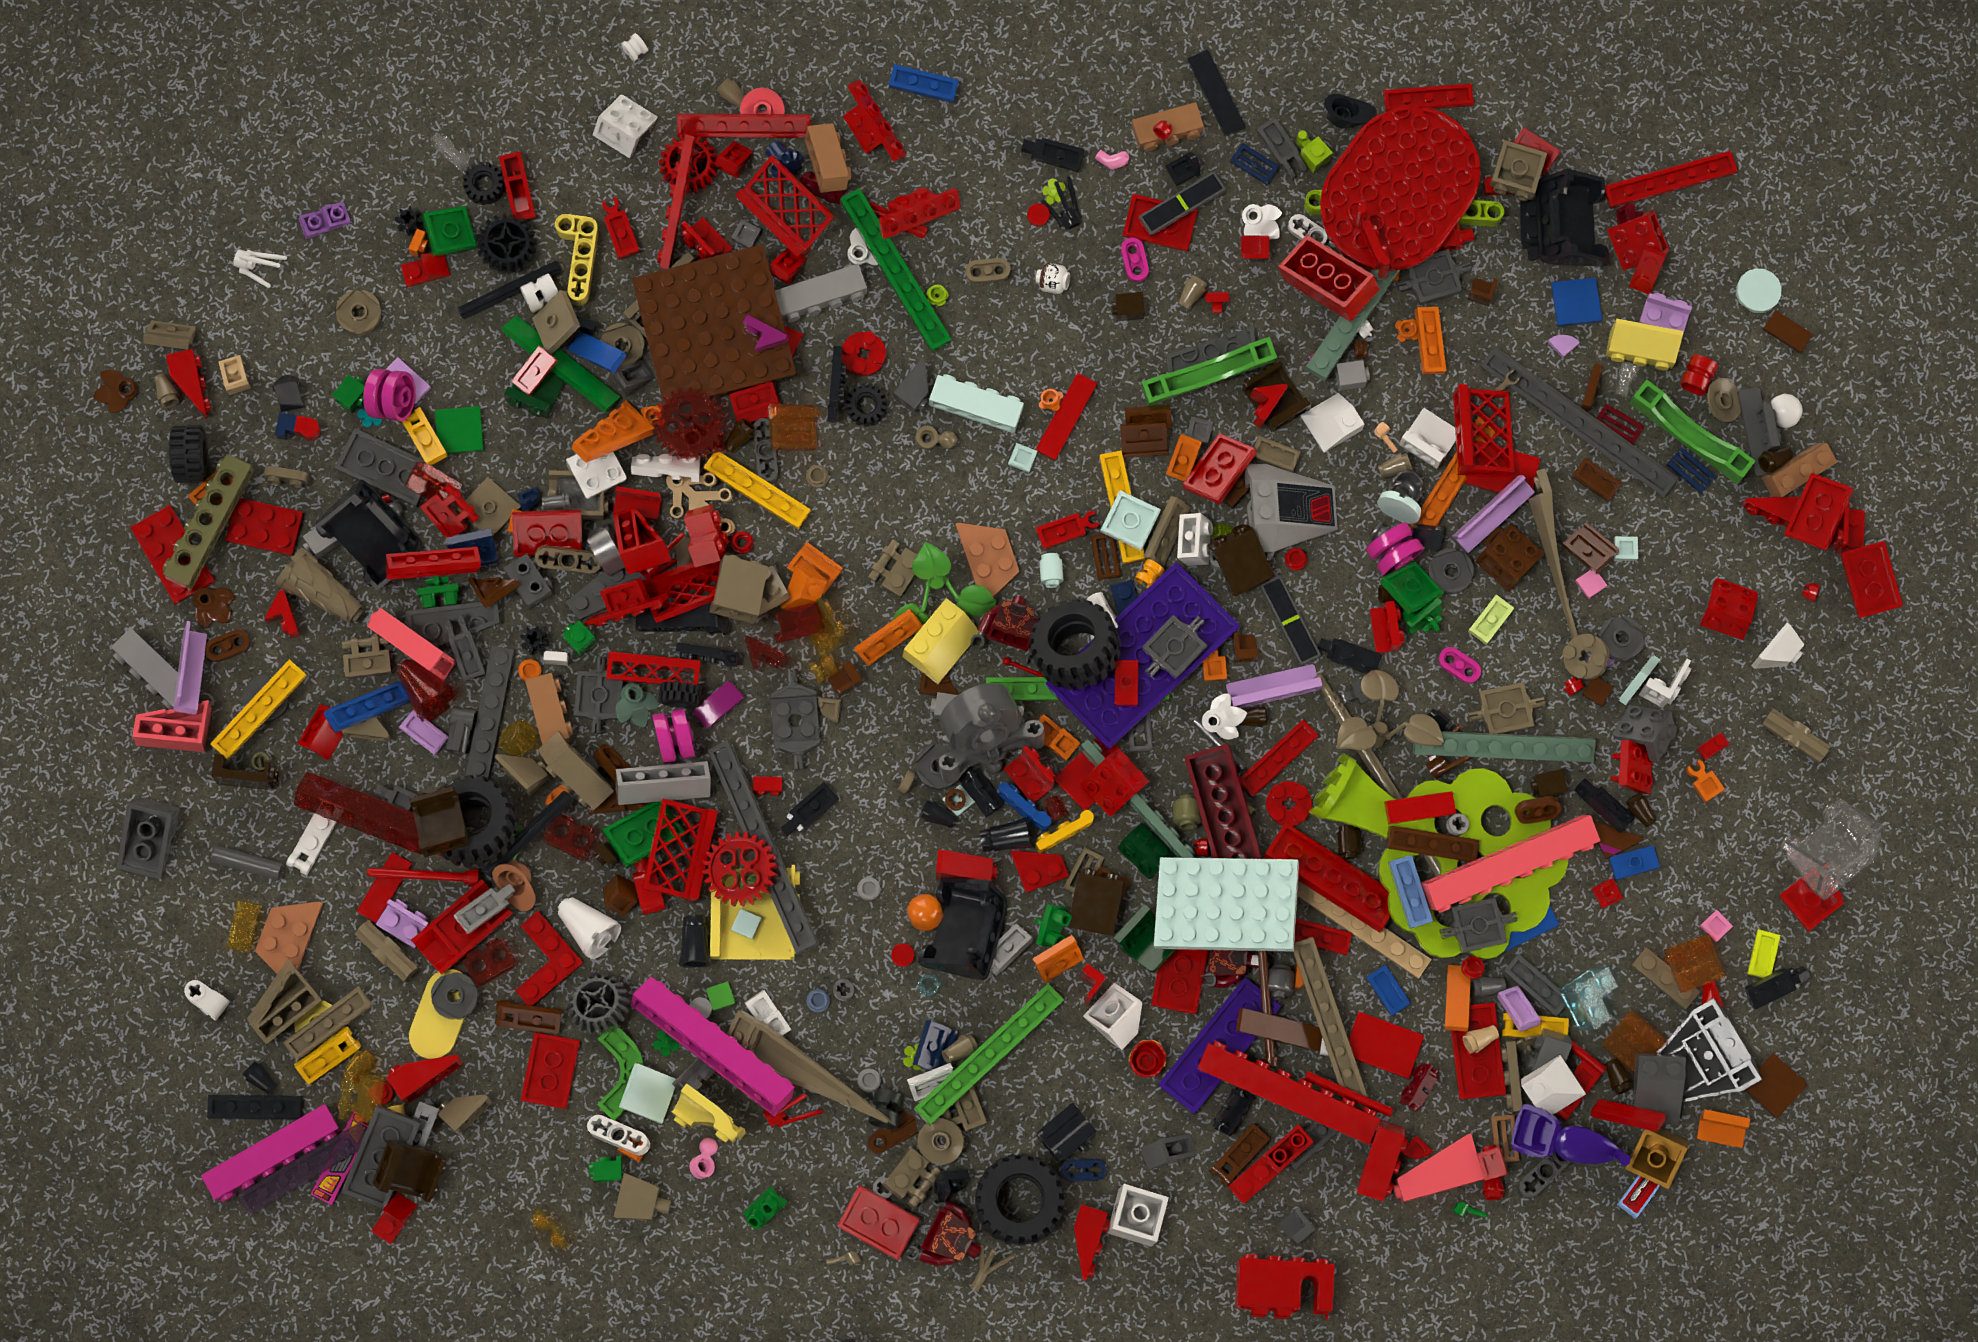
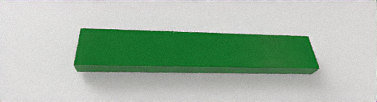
M517 315L502 327L501 332L532 355L538 346L544 348L538 332ZM557 348L551 354L558 360L551 371L606 413L619 401L620 396L561 349Z

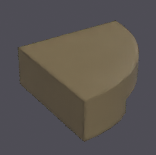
M818 697V706L822 715L826 719L828 718L829 721L838 723L841 700Z

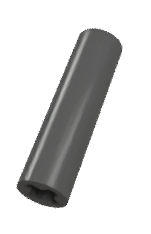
M219 845L215 846L211 858V863L277 881L280 880L284 867L282 862Z

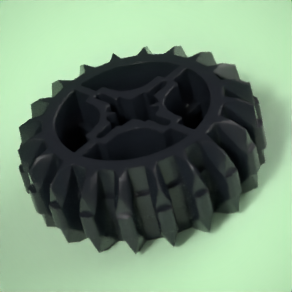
M505 213L502 214L501 220L495 215L493 217L494 223L491 220H486L487 227L481 226V233L477 234L476 238L479 240L476 243V248L480 249L478 256H485L482 259V263L487 264L491 262L489 269L492 270L497 266L498 273L502 272V268H506L507 274H510L511 268L519 272V264L526 268V261L531 262L533 260L531 254L536 253V248L533 246L537 244V240L533 238L535 232L528 231L530 224L522 225L523 218L515 221L514 214L511 215V219H507ZM502 229L501 236L488 240L494 232ZM509 229L519 233L522 236V239H520V236H513L510 233ZM505 235L507 241H509L508 252L506 251V247L503 244L505 240ZM525 247L518 256L511 258V253L514 250ZM490 249L501 252L503 258L496 256Z

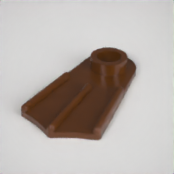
M904 1109L899 1111L898 1129L887 1130L879 1128L868 1139L869 1149L873 1153L880 1154L919 1133L916 1117L907 1113ZM879 1138L883 1141L881 1147L874 1145L875 1139Z

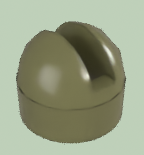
M258 752L253 756L252 765L256 770L264 771L262 757L272 762L268 754Z

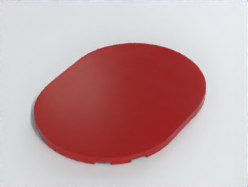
M1398 107L1377 115L1368 121L1332 167L1323 185L1320 213L1323 227L1332 244L1341 254L1354 263L1365 268L1379 270L1376 268L1360 232V227L1355 226L1358 206L1364 204L1367 207L1364 221L1370 219L1372 226L1376 225L1380 234L1379 242L1381 246L1385 245L1390 259L1388 271L1408 269L1430 258L1438 251L1472 204L1477 193L1480 180V160L1471 137L1454 119L1440 111L1427 107Z

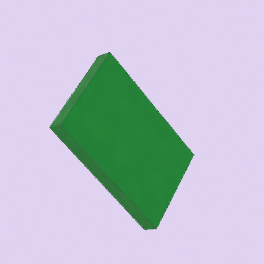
M661 801L652 802L602 829L603 835L626 869L649 857ZM666 805L665 815L671 821L675 817ZM677 820L671 823L678 835L684 832ZM668 826L660 831V837L664 843L674 838ZM676 840L673 841L672 843L668 844L666 847L670 846L671 844H673V843H675V842H677V841H676Z

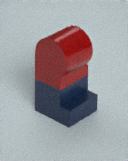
M279 412L275 435L277 439L287 440V435L289 434L301 436L307 441H315L320 437L321 429L318 422L313 418Z

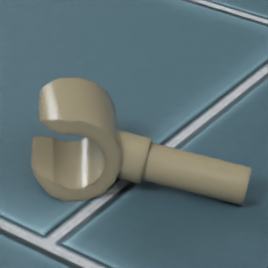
M1514 369L1510 370L1504 382L1495 390L1502 391L1508 385L1516 384L1521 379V376L1516 380L1511 379L1510 374Z
M851 1251L841 1257L828 1259L826 1263L828 1266L847 1260L851 1267L861 1262V1259L857 1252Z

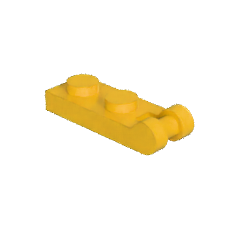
M420 407L415 409L414 413L406 420L402 421L427 467L448 457Z
M1085 810L1076 821L1070 823L1068 820L1060 824L1056 832L1052 834L1046 832L1037 838L1038 842L1035 844L1038 852L1043 853L1090 827L1094 819L1093 813Z
M1503 1013L1505 1029H1502V1037L1525 1039L1528 1036L1537 1037V1035H1541L1543 1028L1568 1036L1569 1018L1539 1016L1541 1019L1540 1025L1519 1032V1030H1514V1022L1508 1013Z
M344 1027L337 1035L299 1060L294 1066L309 1085L359 1050L361 1044L352 1037V1031L349 1027ZM345 1042L347 1046L341 1049L339 1044Z

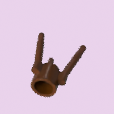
M1458 724L1451 732H1458L1462 725ZM1429 755L1427 757L1430 761L1426 763V766L1433 777L1437 779L1448 770L1474 757L1466 755L1448 764L1443 756L1438 758L1437 755Z

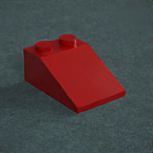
M458 1055L405 1063L402 1066L398 1064L388 1071L389 1075L385 1078L401 1100L408 1105L464 1063Z

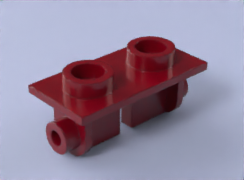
M809 171V173L804 172L801 175L800 182L814 196L822 198L829 203L841 204L840 198H842L846 190L820 193L815 173Z
M1421 1063V1065L1417 1066L1413 1071L1412 1081L1401 1093L1402 1098L1399 1103L1409 1105L1408 1108L1414 1112L1421 1109L1428 1097L1422 1089L1432 1090L1439 1078L1437 1076L1439 1071L1432 1068L1433 1065Z

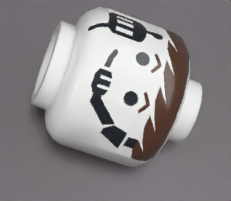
M1046 263L1041 270L1038 269L1036 283H1039L1040 289L1043 292L1061 294L1069 287L1070 273L1067 272L1066 267L1063 265Z

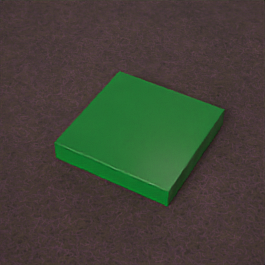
M466 206L422 214L434 257L477 249L476 238Z
M480 406L435 410L436 436L447 454L484 451Z
M1415 561L1390 573L1380 581V584L1409 615L1430 604L1436 598H1441L1444 593Z

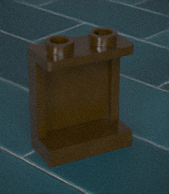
M1281 361L1276 364L1274 362L1267 364L1263 368V372L1258 375L1254 373L1244 380L1245 383L1242 387L1243 392L1253 407L1257 409L1260 403L1250 397L1254 388L1286 384L1288 386L1264 422L1271 433L1308 411L1311 406L1308 399L1301 396L1285 373Z
M1240 524L1234 527L1232 532L1227 535H1219L1212 540L1213 542L1208 544L1227 582L1225 584L1227 590L1235 597L1275 576L1254 529L1248 524Z
M214 754L211 777L218 785L273 791V785L278 784L279 771H276V767L270 760H265L263 772L229 769L230 763L226 757L221 754Z
M444 786L437 789V791L419 793L409 799L420 839L418 840L419 847L424 857L470 845L459 796L454 787Z
M1083 868V871H1078L1070 913L1072 918L1068 928L1114 936L1124 879L1119 878V874L1106 872V876L1099 875L1097 870Z
M388 1139L372 1183L379 1191L388 1193L389 1190L421 1197L425 1202L430 1203L432 1197L437 1193L439 1178L446 1168V1159L439 1152Z

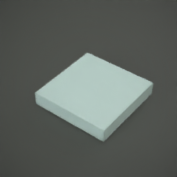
M1119 491L1100 532L1142 551L1161 509L1123 491Z
M635 1063L619 1108L662 1124L675 1089L672 1083L676 1079Z

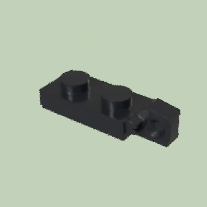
M1046 138L1036 139L1035 142L1024 139L1021 152L1032 154L1031 159L1078 173L1085 152L1082 148Z
M1520 200L1522 249L1528 250L1529 261H1536L1538 258L1536 200Z
M1321 638L1318 645L1319 650L1328 653L1327 658L1331 659L1332 662L1365 674L1372 670H1377L1382 654L1336 638L1333 641Z
M680 642L676 644L675 650L676 653L680 654V658L693 660L694 656L703 657V662L716 664V660H721L726 667H738L740 653Z
M1584 778L1574 789L1594 811L1619 833L1634 819V816L1604 788L1593 786L1587 779Z
M823 782L789 811V814L786 816L788 822L781 827V831L787 837L796 829L800 833L837 803L839 798Z
M1803 966L1795 970L1793 968H1783L1746 986L1745 991L1752 1008L1756 1010L1795 991L1800 987L1799 983L1810 979V975Z

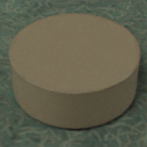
M908 770L897 790L905 794L916 776L915 773Z

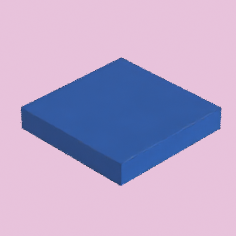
M1596 278L1551 283L1557 327L1602 322Z

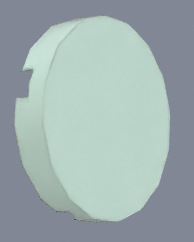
M1753 269L1741 276L1736 286V295L1739 303L1749 311L1764 313L1770 311L1778 303L1781 297V285L1779 279L1772 272L1765 269Z
M1396 491L1382 492L1377 504L1383 513L1402 523L1413 524L1419 520L1422 511L1416 501L1409 496H1405V498L1400 497V493Z

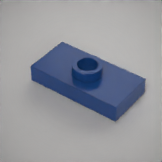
M1654 846L1609 857L1615 880L1660 868Z

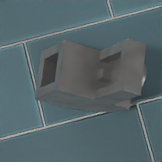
M608 523L598 526L588 533L589 538L587 541L608 576L625 567L619 554L618 544Z

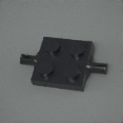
M833 346V359L831 360V385L829 405H827V422L831 423L836 422L839 405L844 406L845 392L844 386H841V384H846L847 371L846 364H842L843 347Z

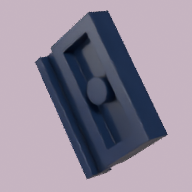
M926 1020L912 1064L928 1071L948 1064L942 1056V1051L955 1042L958 1031L934 1021Z

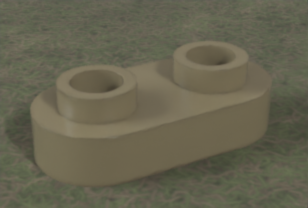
M1003 258L974 260L966 267V278L973 284L1003 282L1010 275V265ZM1001 268L1003 269V273L996 274L995 269ZM974 270H979L981 275L974 276L972 273Z
M266 466L263 477L271 484L280 485L282 481L290 483L289 485L292 487L303 488V485H308L310 474L299 470Z

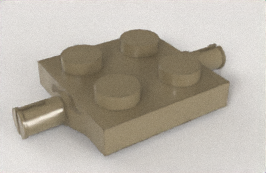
M1524 682L1479 691L1481 709L1475 712H1468L1469 722L1483 719L1490 734H1506L1525 730L1535 726L1532 710L1533 708L1545 706V699L1540 697L1530 700L1526 693Z

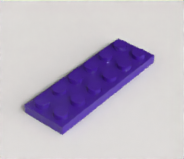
M1246 977L1158 1084L1162 1090L1193 1115L1222 1081L1197 1069L1207 1043L1213 1044L1214 1040L1227 1045L1226 1050L1235 1053L1236 1050L1244 1053L1256 1039V1036L1236 1032L1240 1008L1262 1013L1261 991ZM1270 997L1271 1012L1274 1016L1281 1008V1005Z

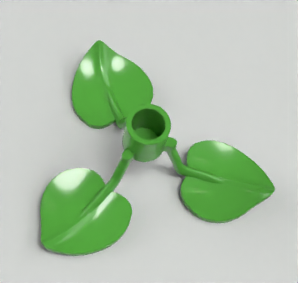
M924 542L912 564L913 573L921 579H927L922 607L919 609L916 604H906L895 613L892 621L908 609H911L924 625L930 618L924 612L927 606L930 587L939 589L944 584L947 585L954 598L958 600L956 606L963 610L968 617L985 614L994 607L996 599L988 589L980 585L967 586L958 595L950 584L949 578L945 577L951 569L949 558L937 547Z

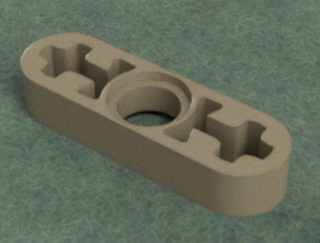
M543 545L535 552V561L542 568L591 574L597 572L601 567L593 551ZM546 551L549 556L555 557V552H558V564H554L555 559L547 558V562H543L539 555H543ZM572 554L575 558L574 562L571 565L563 564L561 561L563 555ZM578 555H582L581 560L588 561L589 557H593L597 564L588 567L586 562H580L581 567L577 566Z

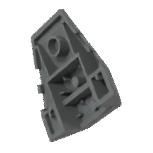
M1715 998L1694 1009L1656 1052L1658 1054H1680L1686 1057L1682 1102L1743 1091L1762 1080L1751 1053L1729 1016Z

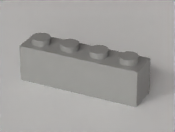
M855 264L775 290L782 320L794 322L799 320L801 315L807 313L809 315H816L822 311V308L828 306L833 309L840 307L844 301L850 299L852 302L859 301L867 294V286L859 264Z
M130 628L111 646L115 652L113 657L121 665L126 662L131 667L129 672L138 681L141 678L148 683L145 687L154 696L159 694L164 699L161 703L168 710L173 709L178 672Z
M708 761L616 769L618 805L659 802L663 798L682 800L710 797L711 777Z

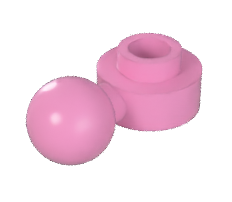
M704 1138L700 1142L699 1149L701 1155L694 1157L690 1162V1171L698 1179H705L714 1172L715 1165L710 1156L717 1152L718 1144L713 1138ZM698 1164L702 1166V1171L699 1169Z

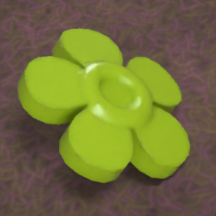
M1050 179L1048 186H1044L1042 190L1043 195H1048L1046 197L1048 204H1054L1055 201L1061 202L1054 182L1057 181L1056 179ZM1059 182L1062 191H1064L1066 188L1065 184Z
M919 1043L915 1044L914 1048L907 1046L904 1049V1054L909 1057H905L903 1063L907 1067L913 1066L914 1070L922 1069L912 1064Z

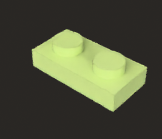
M1495 595L1468 632L1487 645L1514 610V607L1498 595Z

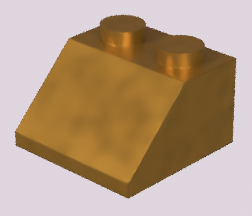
M1661 1128L1658 1132L1643 1129L1626 1170L1669 1189L1690 1142Z

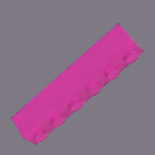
M324 1104L207 1171L201 1177L213 1199L217 1202L221 1200L224 1203L235 1196V1191L241 1188L245 1191L254 1186V1180L261 1176L265 1179L275 1174V1168L283 1164L284 1167L291 1165L297 1160L296 1156L304 1152L307 1155L317 1149L316 1145L320 1142L325 1141V1143L334 1140L338 1137L337 1133L341 1130L328 1106Z

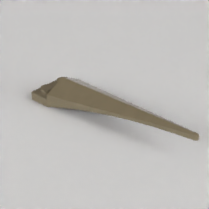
M1544 468L1536 471L1537 477H1534L1537 491L1543 493L1528 500L1573 639L1578 634L1561 573L1555 535L1553 494Z
M743 1010L737 1011L727 1035L734 1037L738 1044L746 1050H751L760 1061L769 1064L778 1075L787 1078L795 1085L835 1100L885 1123L891 1122L883 1113L765 1022L757 1020Z

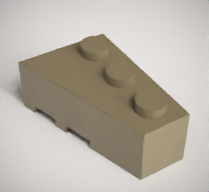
M559 731L538 749L548 765L546 770L554 778L558 775L562 779L560 783L569 792L574 790L578 794L576 796L577 800L584 807L589 805L595 810L614 792L604 777L589 762L587 763L574 747H571L564 740L563 735Z

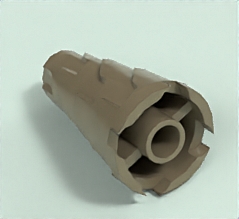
M301 547L291 558L292 561L285 566L275 584L309 604H315L330 615H335L348 623L352 620L356 622L363 613L360 609L362 605L349 593L348 589L332 577L333 574L323 567L316 557Z

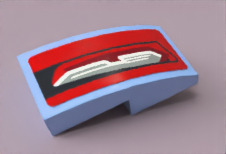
M1638 1175L1617 1205L1636 1219L1660 1185Z

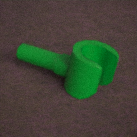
M1464 1202L1456 1203L1452 1210L1453 1213L1462 1218L1466 1212L1482 1218L1487 1216L1486 1212L1473 1209Z

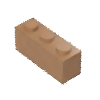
M1196 102L1133 119L1131 124L1139 151L1144 149L1146 152L1153 151L1158 148V145L1165 143L1167 146L1175 145L1183 138L1188 140L1200 137L1204 129ZM1161 120H1166L1167 125H1172V133L1166 140L1159 139L1153 132V127Z
M833 123L807 126L805 143L820 193L846 190L848 180H851V170L845 164V151L840 147V134L835 131Z
M1815 443L1785 462L1774 472H1769L1761 478L1772 497H1783L1807 482L1811 473L1818 475L1836 464L1837 460L1827 443Z
M552 673L525 680L542 745L557 731L563 735L567 743L571 742L569 736L573 735L570 721L565 722L563 715L568 713L565 701H560L557 693L562 691L559 679H554Z

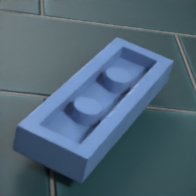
M1412 855L1388 862L1409 929L1433 922Z

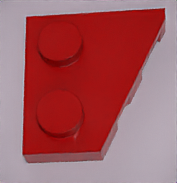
M1010 851L1026 894L1069 878L1061 855Z

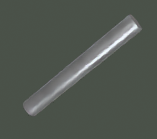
M1199 717L1193 721L1192 724L1215 747L1225 744L1214 732L1207 731L1203 727L1202 720ZM1232 751L1236 767L1241 772L1247 765Z

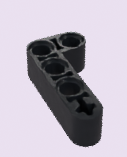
M706 604L656 623L648 607L645 608L644 612L636 615L635 630L639 632L705 631L710 635H713V633L727 635L729 618L709 613L711 604ZM661 608L658 613L666 611L668 608Z

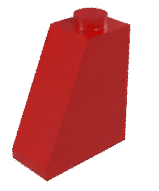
M938 849L936 880H941V878L990 881L991 879H996L997 866L993 865L992 858Z

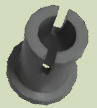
M562 492V495L542 497L543 510L561 508L568 510L569 507H572L571 495Z

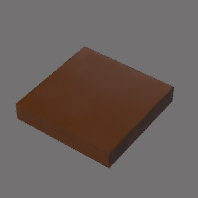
M1772 1053L1758 1068L1762 1080L1744 1090L1777 1119L1808 1084L1779 1057Z

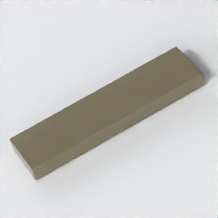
M358 986L284 1041L283 1044L298 1062L373 1005Z

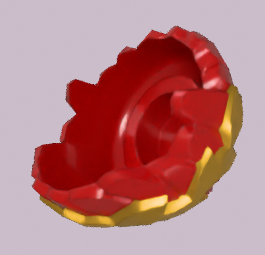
M1142 1040L1133 1047L1129 1055V1062L1132 1071L1136 1075L1149 1078L1158 1075L1162 1071L1167 1057L1163 1046L1155 1040Z

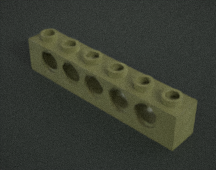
M226 454L224 459L221 458L216 466L217 473L214 479L211 478L205 488L207 492L204 498L198 500L195 506V515L186 522L184 527L185 533L182 539L179 538L176 541L173 549L175 552L172 558H168L163 566V574L167 580L189 590H192L254 472L250 464L229 454ZM225 478H234L232 484L227 486L222 484ZM222 497L223 501L220 505H212L213 499ZM205 517H212V522L209 525L201 524ZM201 537L202 541L200 544L191 545L193 538ZM184 557H191V562L188 565H180Z

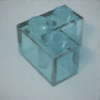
M1608 966L1593 967L1560 989L1580 1031L1595 1030L1612 1019L1602 997L1619 986Z

